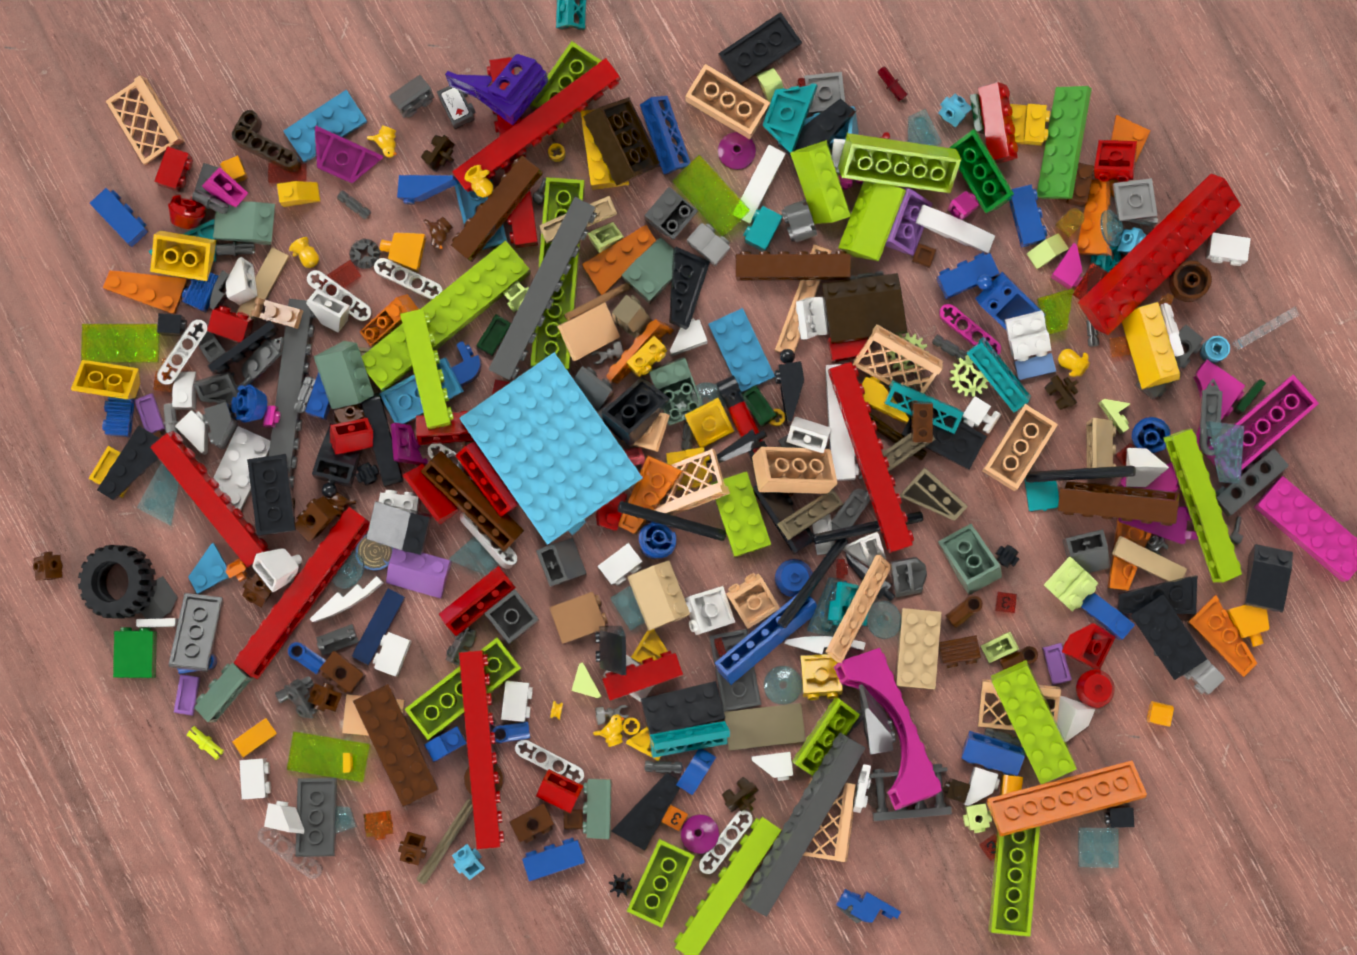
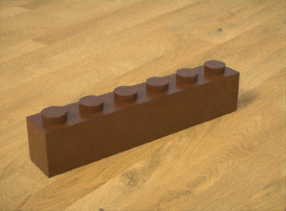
M524 156L517 158L512 164V169L501 177L500 184L493 188V192L488 196V199L477 207L476 214L465 222V228L461 233H457L453 237L451 246L469 261L473 262L542 176L543 172Z
M743 251L740 254H736L735 277L737 281L851 280V254H847L846 251H836L835 254H828L826 251H818L816 254H809L807 251H799L797 254H790L788 251H780L778 254H771L768 251L752 254V252Z
M442 451L434 456L421 470L443 494L503 551L524 532L508 514L500 517L476 483Z

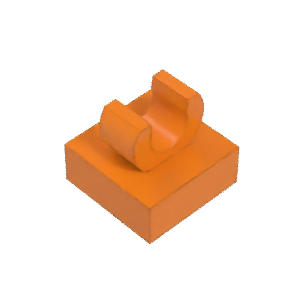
M239 558L227 565L226 574L229 578L236 575L239 582L247 578V567Z

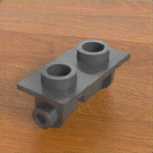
M353 624L316 637L317 646L321 650L322 656L359 642Z
M467 627L459 635H454L455 640L452 646H449L447 649L445 660L460 666L459 653L469 652L463 649L465 645L471 648L476 638V631Z
M296 679L292 682L293 686L285 685L287 696L295 704L296 712L303 718L313 719L312 714H315L318 710L314 708L315 704L308 702L310 695L304 698L309 692L304 682Z

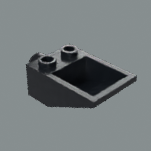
M791 349L781 351L780 360L785 364L778 365L774 373L775 383L780 385L786 426L791 425L804 383L801 361L793 362L795 353Z
M330 425L312 472L315 479L327 481L321 489L323 496L331 498L337 493L335 484L352 488L363 451L361 449L335 455L330 443ZM325 469H329L330 473L325 474L323 473V471ZM348 474L347 479L342 478V475Z

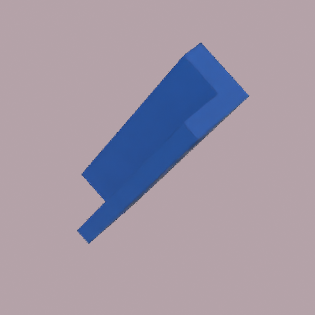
M668 96L651 97L641 103L640 107L663 174H670L677 169L692 166ZM659 102H663L665 110L660 108ZM665 119L670 122L671 128L666 125ZM671 137L676 139L677 146L672 143ZM677 155L682 157L684 163H679Z

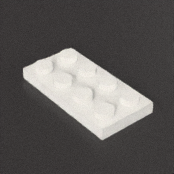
M238 426L213 478L219 483L220 490L231 498L233 506L242 511L251 492L247 459L267 457L271 441Z

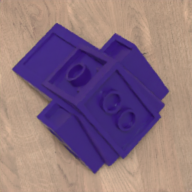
M516 54L491 86H489L492 82L491 76L457 75L450 71H447L445 74L450 87L477 98L512 126L549 82L547 72L543 70L542 66L535 59ZM515 67H520L522 71L517 75L512 74V70ZM502 83H509L505 90L500 89Z

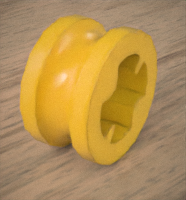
M554 143L549 147L548 155L552 161L560 162L565 158V149L561 144ZM560 149L561 155L553 156L554 153L552 151Z
M773 409L775 413L782 416V419H779L780 422L777 423L775 420L769 423L772 426H780L784 423L785 414L781 409Z
M553 701L550 718L557 717L560 720L563 703L557 704L556 701Z
M628 718L623 723V730L629 735H635L640 730V723L636 718ZM630 721H635L634 724H637V728L633 732H629V728L626 729V724H629Z

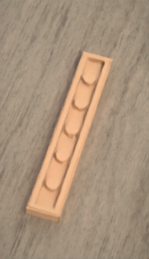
M814 244L810 254H816L818 251H826L828 254H831L832 251ZM821 280L800 281L775 348L776 352L781 353L784 349H791L795 352L801 336L798 329L799 320L796 313V301L815 297Z
M881 555L875 556L825 651L836 662L842 663L891 569V564Z

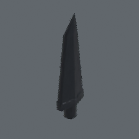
M753 429L748 431L747 434L717 454L718 463L761 447L760 440L768 437L765 430L755 434ZM712 459L708 460L706 463H712Z
M845 552L848 565L863 581L869 568ZM885 580L876 597L880 599L884 595L891 601L895 597L888 590L892 584Z

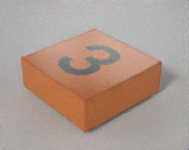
M670 804L661 822L679 831L688 814Z

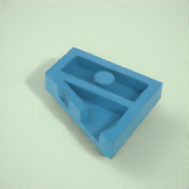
M215 543L209 546L188 576L197 594L229 578L226 574L227 565Z

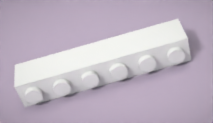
M842 364L826 365L828 427H831L829 448L832 454L837 481L855 480V475H859L858 464H855L854 460L856 455L828 374L830 368Z

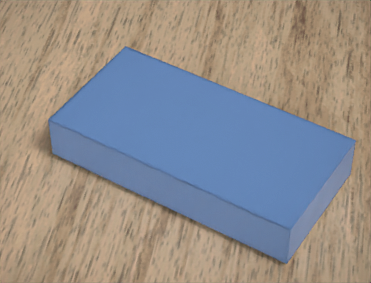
M1052 353L1042 357H1032L1026 361L1014 362L1019 381L1056 372Z

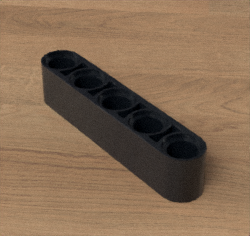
M379 392L374 393V396L361 403L365 418H368L373 429V448L383 485L387 487L403 482L399 462L394 461L392 436L382 398Z

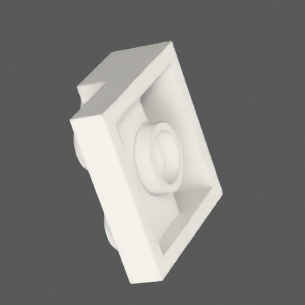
M1042 310L1005 319L1010 352L1014 359L1026 361L1031 355L1036 354L1037 357L1047 355V351H1051L1049 333L1046 329Z
M723 586L685 598L691 619L689 627L696 635L735 623Z

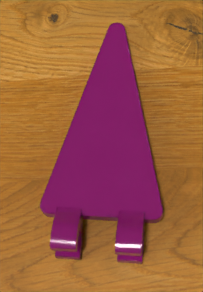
M1185 506L1178 507L1176 524L1172 523L1171 526L1161 525L1160 522L1154 521L1151 524L1140 522L1141 520L1133 519V521L1127 522L1122 521L1121 518L1118 519L1120 523L1159 537H1164L1179 544H1185L1186 540H1198L1196 532L1186 531L1187 521L1192 520L1188 508Z

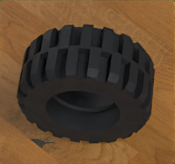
M106 545L97 548L94 551L95 553H90L87 556L88 561L83 562L81 565L83 570L78 575V578H81L80 583H78V589L82 591L80 594L81 599L86 600L85 606L88 609H93L92 612L96 615L113 619L134 617L135 614H140L144 611L143 606H148L151 603L149 598L154 597L155 591L153 587L157 586V580H154L153 576L156 575L155 569H151L152 562L150 559H145L146 554L138 551L135 547L127 545ZM116 564L123 566L129 580L127 591L119 600H115L109 594L106 586L108 572Z

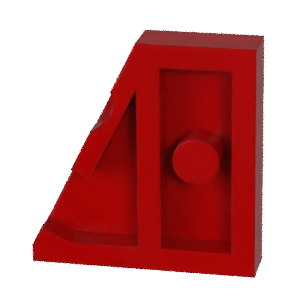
M621 493L596 511L597 526L617 531L622 513L617 511L620 501H626L627 494Z

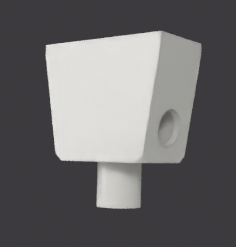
M281 548L256 554L252 567L270 590L275 592L294 580L303 561L300 555L297 554L291 557L286 549Z

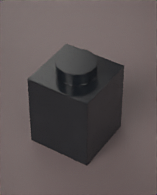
M158 313L157 333L168 336L183 335L187 329V320H185L184 316Z
M1134 807L1107 808V812H1104L1105 824H1108L1109 828L1135 827Z

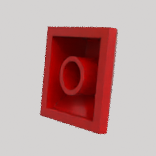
M1091 623L1069 635L1062 653L1092 669L1100 670L1116 637L1095 623Z

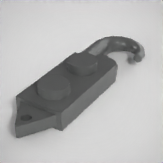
M283 337L273 340L267 339L242 366V374L245 380L237 388L241 385H251L282 354Z
M1214 379L1211 380L1205 390H1202L1200 414V449L1203 453L1210 456L1220 453L1223 447L1222 443L1219 444L1216 450H1210L1207 447V438L1218 434L1221 427L1222 391L1219 390Z
M862 474L858 477L860 480L863 478ZM855 489L851 492L831 520L832 530L850 527L855 523L870 501L868 491Z

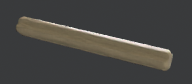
M471 799L465 802L417 877L418 882L426 884L473 811Z

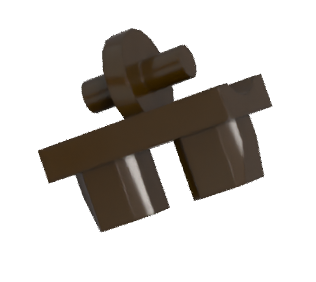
M435 135L431 140V144L435 147L432 152L425 150L421 158L431 170L437 172L440 166H444L447 161L453 163L454 159L450 156L454 152L452 148L455 144L446 135L442 137Z
M1056 375L1044 387L1050 396L1056 391L1060 392L1062 397L1055 401L1060 410L1068 406L1072 407L1077 403L1069 391L1070 389L1074 395L1078 393L1075 387L1079 383L1077 379L1071 382L1066 377L1063 379L1067 385L1065 386L1060 377Z
M742 777L736 783L741 791L735 795L731 789H728L722 794L726 802L725 805L731 812L737 808L741 812L747 807L750 811L754 809L751 806L756 800L753 795L759 790L753 782H749L746 778Z

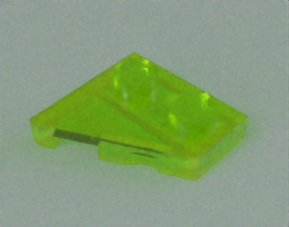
M1073 288L1037 299L1039 308L1046 314L1044 318L1049 335L1067 330L1074 292Z

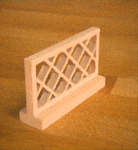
M140 75L134 79L135 82L106 100V103L142 163L146 165L163 154L167 146L180 145L184 142V139L148 79ZM134 88H137L139 91L137 100L129 98L130 92ZM123 99L122 110L116 109L113 102ZM128 101L137 102L135 113L126 111ZM141 104L148 106L147 116L139 114ZM125 114L134 115L132 126L124 123ZM138 117L146 118L144 129L136 127ZM150 119L156 120L158 123L156 132L148 130ZM135 130L143 131L141 142L134 140ZM147 132L156 134L153 145L145 143ZM160 135L166 136L169 141L163 147L157 146ZM144 145L153 147L151 155L147 158L143 155Z
M876 324L871 336L854 360L853 366L856 365L857 368L888 385L894 380L893 376L903 374L905 382L900 384L909 387V385L920 383L921 389L919 392L924 394L935 376L941 372L943 360ZM873 340L881 344L882 349L871 351L870 345ZM894 351L898 354V358L888 360L886 352ZM883 353L885 361L875 363L873 355ZM870 356L872 364L864 365L860 363L863 357ZM910 360L914 362L915 367L904 369L903 361ZM900 362L902 370L891 372L889 364ZM887 365L889 373L880 374L877 372L876 367ZM925 369L932 372L926 378H921L919 373L920 370ZM916 371L918 379L908 381L906 373Z
M715 449L671 465L683 472L674 483L671 492H667L666 495L669 497L666 503L662 505L659 503L655 511L674 516L730 494L728 486L724 484ZM711 455L712 463L707 468L702 464L705 457ZM690 463L697 465L693 474L686 472ZM701 467L707 470L704 480L696 477ZM711 473L717 477L718 483L714 485L707 483ZM684 474L691 477L687 487L680 484ZM694 480L702 483L696 492L691 490ZM678 486L685 489L680 498L674 496Z
M982 679L978 727L1015 730L1012 724L1005 725L1001 720L1007 714L1006 711L999 717L992 708L1001 700L992 681L988 679ZM1039 685L1045 700H1055V705L1051 712H1054L1053 716L1057 723L1061 688ZM985 693H994L998 700L989 706L985 701ZM990 710L996 719L991 723L983 722V715Z
M844 784L843 795L833 803V805L837 803L840 807V815L833 818L830 812H828L827 814L832 821L824 827L821 824V829L815 834L816 836L823 831L829 840L820 846L813 837L812 840L818 846V849L813 853L805 852L803 856L847 862L857 784ZM834 822L838 827V834L831 838L825 828ZM832 842L836 848L835 856L827 855L822 848Z

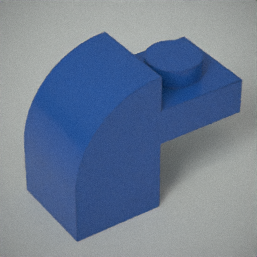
M462 341L456 345L464 362L451 367L461 387L473 382L479 376L482 365L479 355L471 358L473 351L470 345L465 346Z
M457 726L429 741L424 746L432 761L436 762L467 744Z
M698 749L676 785L693 795L716 757L704 749Z

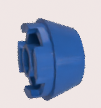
M252 385L239 386L237 388L239 391L237 397L232 398L231 404L232 412L236 413L237 416L235 419L243 423L262 419L267 410L266 394Z
M1148 417L1140 420L1134 426L1132 441L1136 448H1145L1151 453H1157L1166 448L1164 437L1171 435L1169 426L1163 420L1156 417Z
M655 522L645 525L639 533V544L642 553L651 559L669 556L676 546L675 532H672L666 525Z
M790 559L778 567L775 574V583L781 593L788 597H794L800 592L813 572L804 561Z

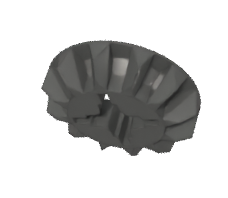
M363 238L356 240L351 246L349 255L355 266L361 269H368L373 267L380 258V250L374 241ZM368 247L367 252L370 256H364L361 260L362 255L358 250L364 251Z

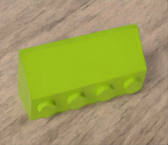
M827 140L790 152L814 224L832 223L851 217Z
M864 181L838 248L846 251L847 254H851L852 257L879 261L906 190L894 185Z
M834 698L801 749L796 753L792 763L813 776L823 762L824 756L833 745L834 739L839 733L847 735L860 714L839 698Z

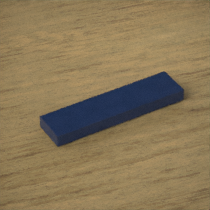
M389 588L387 589L352 657L370 665L380 646L383 635H386L405 599L404 596Z

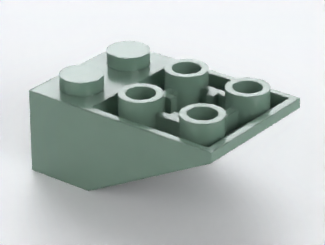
M684 357L657 366L649 371L653 385L670 398V401L663 409L664 413L670 415L668 419L669 425L686 420L685 414L703 406Z

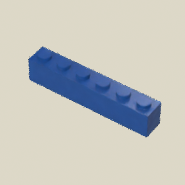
M797 595L715 662L718 672L730 685L819 612L816 602L810 596L786 628L778 625V620Z

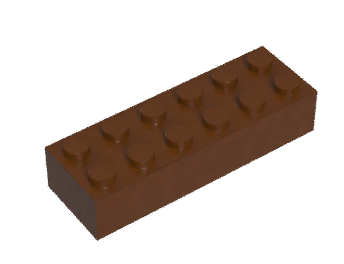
M1064 480L1060 487L1058 511H1061L1064 515L1079 513L1084 517L1098 515L1103 519L1117 517L1127 522L1135 519L1141 520L1140 522L1151 524L1154 521L1160 522L1161 525L1171 526L1172 523L1176 524L1180 492Z
M387 684L353 700L402 806L404 807L437 791L439 788L390 685Z

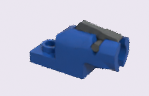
M845 889L836 904L838 909L855 923L861 921L873 923L880 909L883 910L881 914L889 919L893 917L898 919L901 914L900 910L867 891L861 898L860 894Z

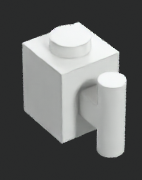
M974 396L964 411L962 419H964L963 423L971 428L973 426L977 428L981 421L986 423L983 431L989 434L1001 414L994 411L992 416H989L987 412L991 406Z

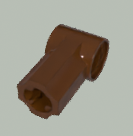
M970 595L945 616L957 628L982 609V600L978 596ZM972 598L978 601V607L973 610L968 606V602Z
M1026 646L1000 658L999 661L1003 670L1025 661L1024 652L1027 649H1031L1034 652V657L1032 660H1027L1028 664L1034 663L1038 659V651L1032 646Z

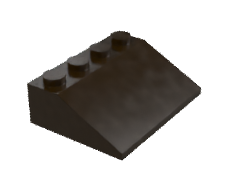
M630 97L601 106L583 116L585 124L590 130L594 143L598 147L616 186L661 167L656 151Z
M898 273L822 284V297L825 300L831 344L869 339L876 324L895 335L907 333Z

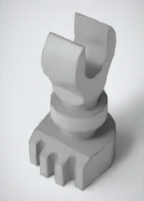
M621 341L614 343V349L609 348L604 352L594 351L591 356L599 354L601 359L593 363L600 365L608 358L610 360L614 359L615 356H617V359H621V355L624 352Z
M621 705L616 709L607 708V710H604L603 707L595 708L597 725L604 724L605 718L611 719L613 715H621L620 709L628 706ZM621 715V717H623V718H627V717L629 716V715Z

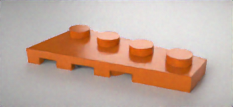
M1116 115L1111 140L1137 141L1136 163L1150 130ZM1109 179L1110 196L1115 198L1113 184L1119 183V181Z
M1091 180L1090 194L1088 195V202L1085 204L1077 245L1079 255L1112 256V250L1109 248V241L1111 240V232H1109L1111 215L1108 208L1111 205L1110 182Z
M644 225L583 263L584 270L600 295L607 293L630 265L656 242V239L648 226Z
M109 270L103 288L170 314H175L181 301L182 293L189 280L186 278Z
M657 319L648 323L646 330L635 338L634 344L622 353L621 359L609 368L606 377L616 384L621 382L631 372L627 361L653 336L662 343L661 338L666 333L670 335L674 329Z
M647 456L640 472L643 479L635 484L628 503L655 510L683 471L654 457ZM623 514L618 526L637 534L647 520Z
M1117 519L1114 547L1119 536H1122L1145 548L1151 533L1120 523ZM1112 554L1108 588L1128 591L1137 571V566Z
M1214 595L1188 623L1242 677H1245L1258 663L1246 643L1243 642L1238 630L1228 617L1229 615L1226 610L1223 609L1217 595Z

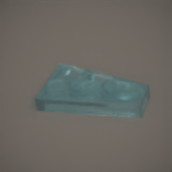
M162 462L137 508L172 526L179 483Z

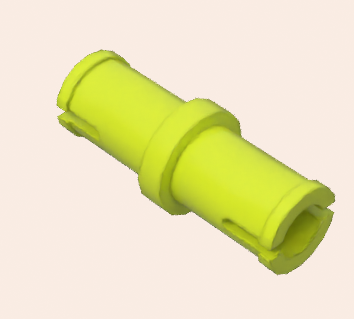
M196 726L192 727L191 730L196 735L189 730L187 736L195 741L201 750L208 752L215 760L219 759L220 756L216 752L222 755L224 750L216 745L210 736L203 734Z

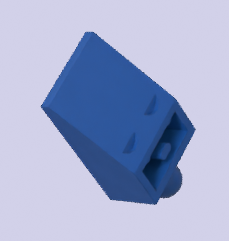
M1001 272L993 281L986 274L979 276L977 279V285L983 291L975 298L976 301L1006 331L1005 319L1041 311L1005 273Z

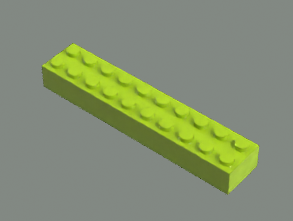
M546 177L542 224L565 215L574 197L584 201V180ZM542 233L539 267L551 243H546ZM580 250L576 258H571L569 262L571 268L567 275L563 274L560 280L563 284L559 292H554L552 296L554 302L550 309L546 308L543 314L546 317L542 326H537L535 330L537 336L532 343L531 368L555 352L564 367L570 372L571 356L558 326L567 321L564 315L575 309Z
M506 240L421 308L424 310V313H428L431 326L428 327L429 332L433 331L436 345H432L433 351L440 348L503 297V292L518 281L520 283L531 274L528 266ZM403 324L361 356L367 374L382 392L389 389L413 369Z

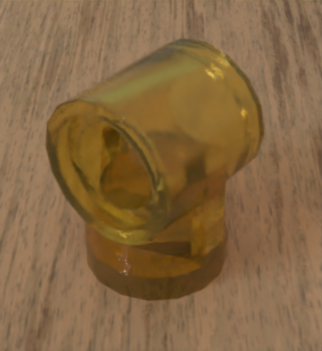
M1072 208L1055 226L1070 238L1084 222V215L1079 209Z

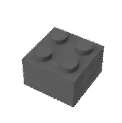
M515 589L484 613L508 644L514 642L540 621Z

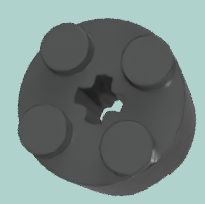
M806 199L784 206L785 209L781 210L785 223L790 224L787 230L792 242L796 241L797 243L818 236Z

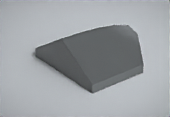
M917 557L892 561L891 578L896 598L921 593L927 577L926 565Z
M163 576L157 579V586L153 587L155 594L154 597L149 598L151 603L148 606H143L144 611L141 613L145 619H162L171 612L178 599V596Z

